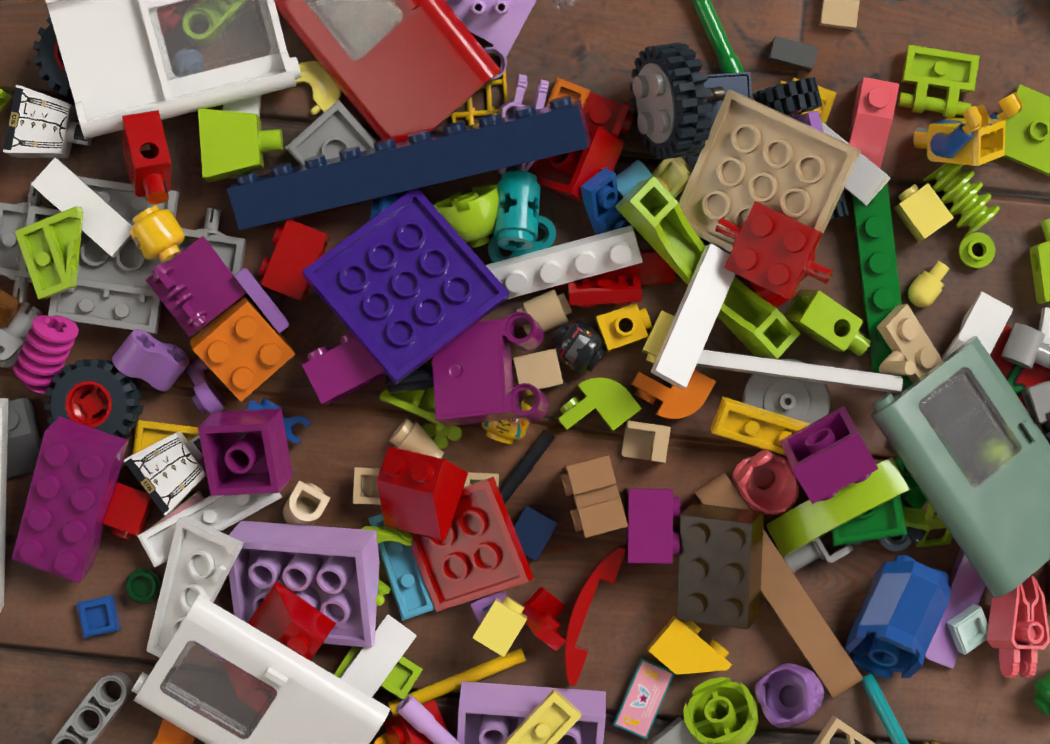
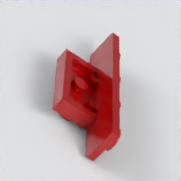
M655 249L640 250L643 263L543 290L568 289L569 306L578 305L589 308L597 304L610 303L626 306L633 302H642L641 285L674 283L675 271Z

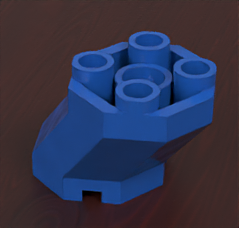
M906 555L896 556L894 562H885L874 574L871 588L848 635L844 649L848 655L852 652V662L857 668L880 678H891L893 672H902L901 678H911L923 666L926 651L950 601L952 590L948 585L949 577L947 573L918 563Z

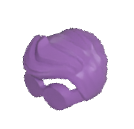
M786 663L769 670L766 676L755 684V692L766 719L778 728H787L805 723L819 710L824 699L823 684L817 675L810 669L796 664ZM768 682L769 687L766 694L765 684Z

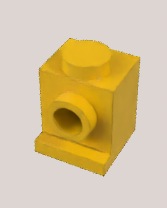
M637 303L596 316L595 318L599 332L603 336L607 352L648 338L646 330L652 328L646 308L639 310ZM622 319L630 320L632 322L631 331H621L619 322Z

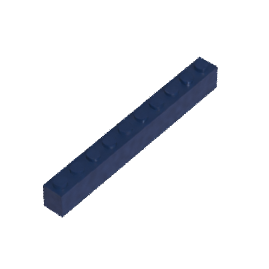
M564 96L549 101L550 106L536 109L534 104L514 109V115L500 118L499 113H493L478 118V124L465 126L464 121L455 122L443 126L444 132L430 135L429 130H422L409 134V140L395 143L394 138H389L373 143L374 148L360 151V147L356 146L338 152L339 157L327 160L325 155H317L305 159V165L292 168L291 163H284L271 167V173L257 176L256 171L237 175L235 177L236 181L227 188L238 228L242 230L589 148L591 140L581 100L571 101L570 96Z

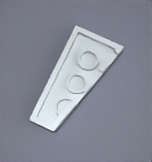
M187 516L178 518L147 644V652L159 658L161 657L198 595L214 603L244 542ZM193 641L186 643L173 665L184 661Z

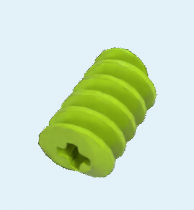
M945 163L924 178L923 181L927 182L934 179L937 181L932 189L935 193L945 192L941 201L943 204L953 203L949 211L952 216L958 214L962 216L956 227H970L964 236L965 238L992 220L1000 207L999 205L986 206L992 197L990 193L977 194L983 186L981 181L969 183L975 174L974 170L961 172L964 165Z

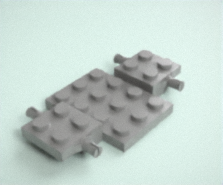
M77 176L132 226L134 225L132 219L153 206H158L159 209L170 210L176 218L179 199L178 191H169V197L163 203L150 204L146 196H135L132 184ZM31 181L27 202L18 204L0 202V275L15 281L11 302L15 303L26 302L29 283H32L15 231L61 212L60 210L47 208L42 205L43 195L31 185ZM206 208L204 229L192 230L181 228L185 238L181 245L178 246L180 253L204 236L232 274L235 275L242 269L247 240L226 236L219 232L218 226L222 210ZM82 231L77 285L75 288L51 297L48 316H63L73 322L126 330L139 329L147 333L157 334L162 301L146 282V279L152 275L151 271L161 264L159 258L145 259L132 238L113 258ZM170 259V260H168V261H166V262H163V264H164V265L167 264V263H168L169 261H171L172 259Z

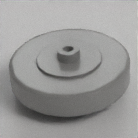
M779 359L783 361L804 363L802 361L795 359ZM752 374L745 385L742 403L812 424L828 415L830 396L825 383Z

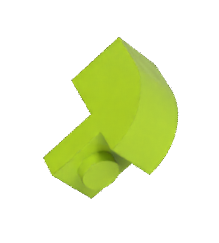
M601 377L591 378L577 386L585 398L580 401L575 396L559 408L563 415L558 420L568 430L595 409L611 431H614L642 408L629 391L617 381Z

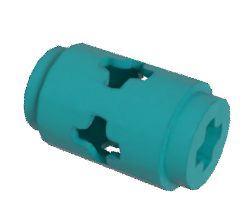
M509 171L502 175V180L497 185L499 204L494 236L498 240L497 245L500 248L509 251H526L533 247V242L538 237L540 185L537 183V177L530 172Z

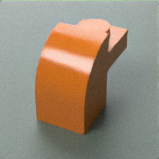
M694 369L686 388L679 389L672 384L668 388L638 372L630 386L637 389L634 395L651 405L654 404L655 400L661 402L655 416L673 420L690 416L699 410L709 396L716 381Z

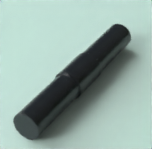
M546 430L541 432L499 488L504 504L507 503L519 485L523 483L555 439Z

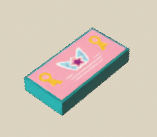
M641 657L613 725L647 739L675 673Z

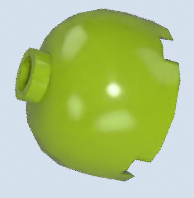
M496 184L473 187V192L461 195V192H458L433 204L465 243L468 242L470 248L488 243L490 241L488 235L494 232L499 204Z
M726 677L708 679L696 686L692 691L693 697L689 700L688 705L685 703L683 709L684 722L694 740L699 744H747L755 734L758 724L757 705L748 688L742 683L740 685Z

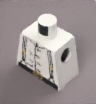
M16 85L3 148L4 153L16 158H68L72 143L90 146L93 137L84 139L80 122H76L77 111L73 105Z
M180 431L123 460L165 516L174 510L207 475L205 463L201 460L203 459L199 435L188 442Z

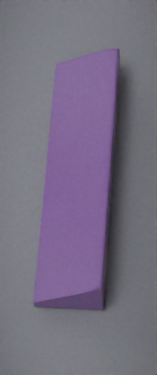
M961 548L949 576L948 585L952 590L949 604L924 657L952 669L959 652L946 622L973 603L978 605L986 586Z

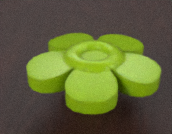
M433 423L425 424L422 427L431 438H434L433 441L438 445L439 449L448 447L449 439L451 441H458L462 436V429L458 426L442 427Z

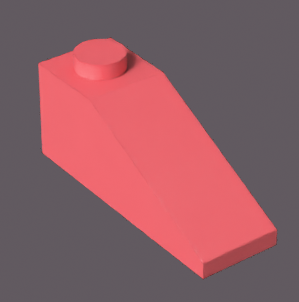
M863 77L856 88L847 142L860 149L861 154L881 168L893 120L899 84Z

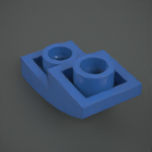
M603 168L581 186L584 205L596 235L631 226L615 208L620 202L616 173Z

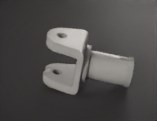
M27 302L21 304L8 328H0V367L2 368L14 367V363L18 360V354L22 350L23 342L27 338L28 330L32 328L33 319L43 314L36 307H29L30 304Z
M817 538L812 543L783 557L791 571L795 573V571L818 558H821V560L826 559L828 562L833 563L850 553L854 548L848 543L828 553L821 540Z

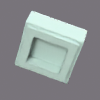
M974 603L946 622L957 651L964 655L987 640L988 623L982 607Z

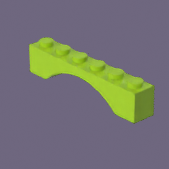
M652 176L638 182L615 208L689 285L705 245L691 227L679 202ZM734 276L717 317L755 357L778 359L800 335V332L775 306L762 299Z

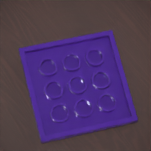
M418 188L409 191L302 271L304 279L395 385L506 301L510 295L508 290Z

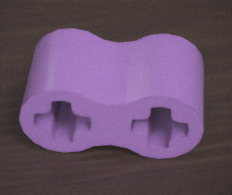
M139 329L133 330L112 356L114 366L122 374L132 378L143 379L152 387L161 391L169 390L190 363L188 356L181 348L170 343L160 342L147 332Z

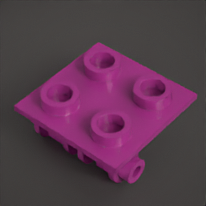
M204 236L196 240L167 264L161 263L151 271L152 275L146 279V282L189 337L247 294Z

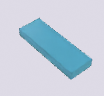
M383 514L368 518L371 526H385ZM395 541L378 543V549L402 621L435 610L411 547Z

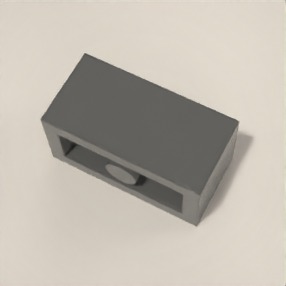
M775 36L767 62L810 73L814 67L819 47Z

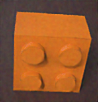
M245 295L218 315L189 341L192 350L240 402L295 355L291 345Z

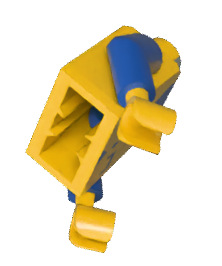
M1014 92L998 101L1003 111L1000 114L993 112L989 116L984 105L981 104L978 107L973 106L963 112L965 118H946L929 124L928 128L918 127L914 132V147L917 149H927L929 161L980 166L1005 156L1006 120L1019 113L1023 108V103L1018 94Z

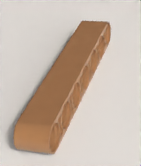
M722 473L694 492L701 504L750 510L725 473ZM763 529L761 594L813 672L820 679L825 690L832 699H835L863 680V677Z

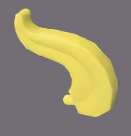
M307 61L299 63L301 78L295 80L296 84L307 83L312 88L313 100L317 103L311 109L312 115H316L321 110L325 112L336 101H340L342 96L340 88L319 62Z

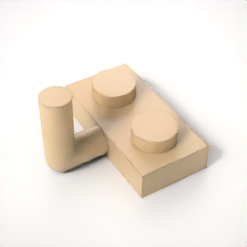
M908 304L897 305L877 326V329L892 351L879 366L881 374L907 375L910 381L915 383L924 374L943 361Z

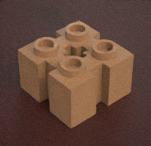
M609 455L565 466L567 473L560 476L566 497L573 495L576 508L571 509L570 513L576 532L583 531L585 538L628 527Z

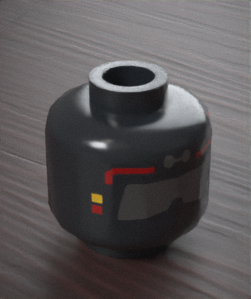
M581 320L573 322L570 327L563 323L552 339L557 344L555 348L558 361L575 373H583L586 369L592 372L607 350L603 347L604 339L602 334Z

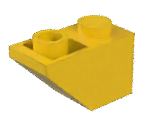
M675 615L647 646V650L676 675L725 671L732 666L726 659L729 652L714 639L708 644L698 636L702 630L693 621L679 620Z

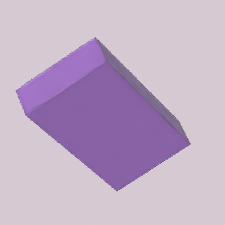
M242 268L234 277L278 333L289 326V321L249 270Z

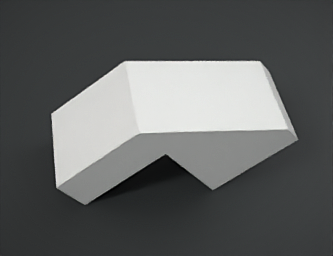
M981 291L964 315L960 331L942 355V360L974 336L979 338L990 355L1013 308ZM964 367L956 372L960 376L972 381Z

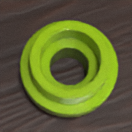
M972 233L960 242V259L971 268L985 267L995 256L994 242L984 233ZM974 244H980L983 247L982 256L978 257L973 254L972 246Z

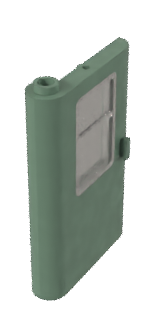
M977 336L968 340L899 395L893 397L891 393H888L872 404L875 410L870 416L994 598L1008 594L1050 560V443Z

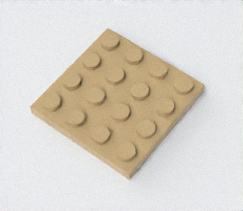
M728 90L709 132V138L705 141V146L701 150L680 198L679 205L698 237L729 252L733 249L734 239L715 231L717 225L730 230L719 224V220L723 217L741 226L746 221L755 201L824 233L861 150L738 92Z

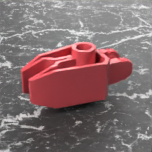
M1030 576L1008 594L998 598H994L992 595L987 641L992 648H999V667L1001 674L1006 678L1016 677L1018 672L1021 677L1033 678L1038 668L1036 666L1038 664V649H1045L1050 643L1045 596L1034 576Z

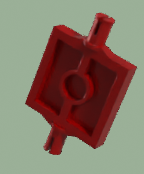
M754 202L746 221L741 226L723 217L718 223L730 230L722 226H716V232L734 239L733 249L724 268L786 299L792 300L799 283L807 275L824 284H827L830 278L818 273V271L832 276V269L814 262L815 250L823 232L759 202Z

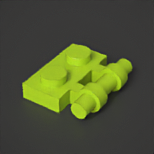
M908 45L901 82L915 84L914 94L900 92L897 105L911 108V112L923 113L926 110L942 113V116L947 118H954L955 115L964 116L963 112L971 107V103L958 101L960 92L973 93L975 91L980 56ZM928 87L947 89L946 98L928 97Z

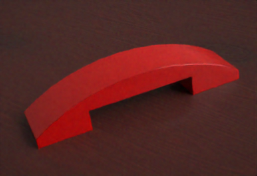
M617 546L595 566L583 583L573 604L565 637L566 673L569 684L573 686L577 684L588 654V649L576 645L599 580L602 579L613 584L615 582L626 549L621 546Z

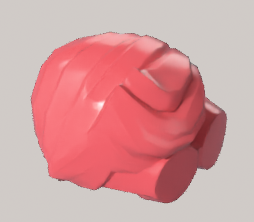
M768 450L760 451L755 456L743 459L736 465L733 471V485L748 507L754 511H762L764 515H783L789 509H792L799 498V481L789 461Z

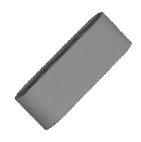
M113 672L102 677L55 736L51 744H62L64 739H70L75 744H95L133 693L131 691L133 683L128 675L122 672ZM108 681H115L121 686L122 693L119 699H113L107 694L106 685ZM86 710H93L98 714V727L94 728L86 724L84 720Z

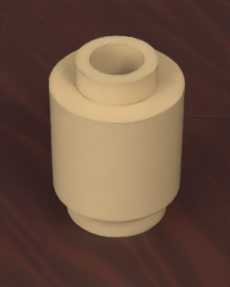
M555 289L524 302V307L517 309V312L530 314L540 324L543 333L569 322L566 315L572 313L565 294L557 295ZM524 324V330L528 335L531 330V325Z

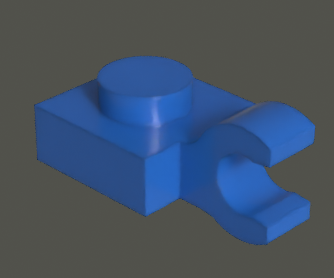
M263 398L261 403L251 400L246 410L280 408L282 410V407ZM283 416L287 439L294 443H301L302 439L293 433V426L296 423H302L310 427L311 422L303 416H293L289 419Z

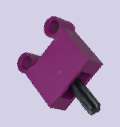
M520 311L512 313L504 319L477 322L432 357L433 367L416 369L397 385L387 376L386 386L388 392L401 393L434 389L436 421L445 427L522 418L528 422L539 421L548 411L549 403L547 397L530 383H522L514 387L511 343L523 351L534 350L543 340V329L530 314ZM524 324H530V333L525 338L517 339L516 335L519 327ZM528 395H535L536 403L534 407L523 411L521 407L523 399Z

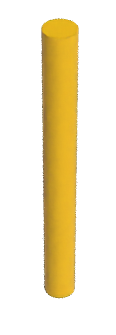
M522 648L507 653L505 657H497L410 694L423 704L460 689L462 681L477 682L527 660ZM399 698L388 702L393 716L399 714L396 712L397 706L402 701Z

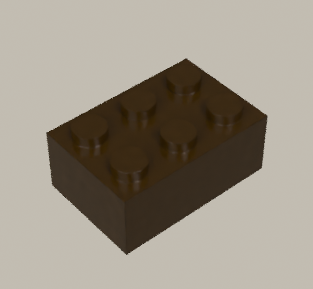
M693 503L681 514L677 619L748 630L760 616L764 512Z

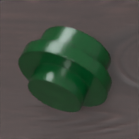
M139 568L132 571L125 582V590L128 597L139 604H147L154 601L159 596L162 586L159 575L149 568Z

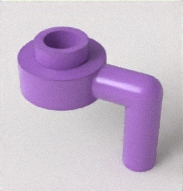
M198 358L187 367V373L195 385L193 388L196 394L192 396V399L203 414L207 412L210 414L221 412L226 409V404L217 389L204 374L209 367Z

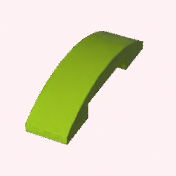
M891 457L876 464L878 470L872 472L869 478L860 483L849 484L840 489L831 499L818 501L814 504L807 500L768 523L766 527L781 556L785 557L820 536L911 490L894 458Z

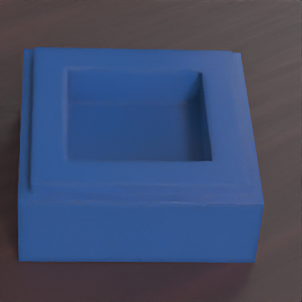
M114 594L77 602L83 638L121 630Z

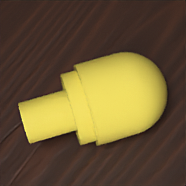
M938 260L929 273L925 270L921 274L919 273L908 289L910 302L921 308L930 306L942 292L944 284L941 280L950 268Z

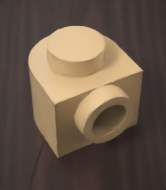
M299 480L284 505L283 516L287 524L313 526L322 515L330 497L324 495L323 490L312 483H303Z

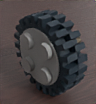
M680 42L646 47L645 50L640 51V58H636L634 62L637 69H632L633 83H630V91L635 94V98H631V106H636L637 113H634L633 116L634 122L638 123L639 136L645 135L642 141L644 146L650 147L649 152L652 155H656L658 159H670L697 154L700 149L704 148V140H708L710 135L706 129L712 125V119L707 116L708 112H712V104L710 102L723 101L725 98L724 88L722 86L704 87V83L708 80L706 72L700 73L703 64L700 59H695L696 52L693 49H689V45L681 44Z

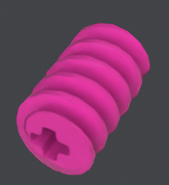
M41 315L35 317L32 321V328L28 330L27 339L23 342L22 350L18 354V360L14 363L13 370L15 375L23 381L27 388L34 392L45 394L48 387H53L54 382L52 379L56 374H60L65 360L69 356L70 349L74 345L75 338L78 336L79 329L77 324L63 316Z

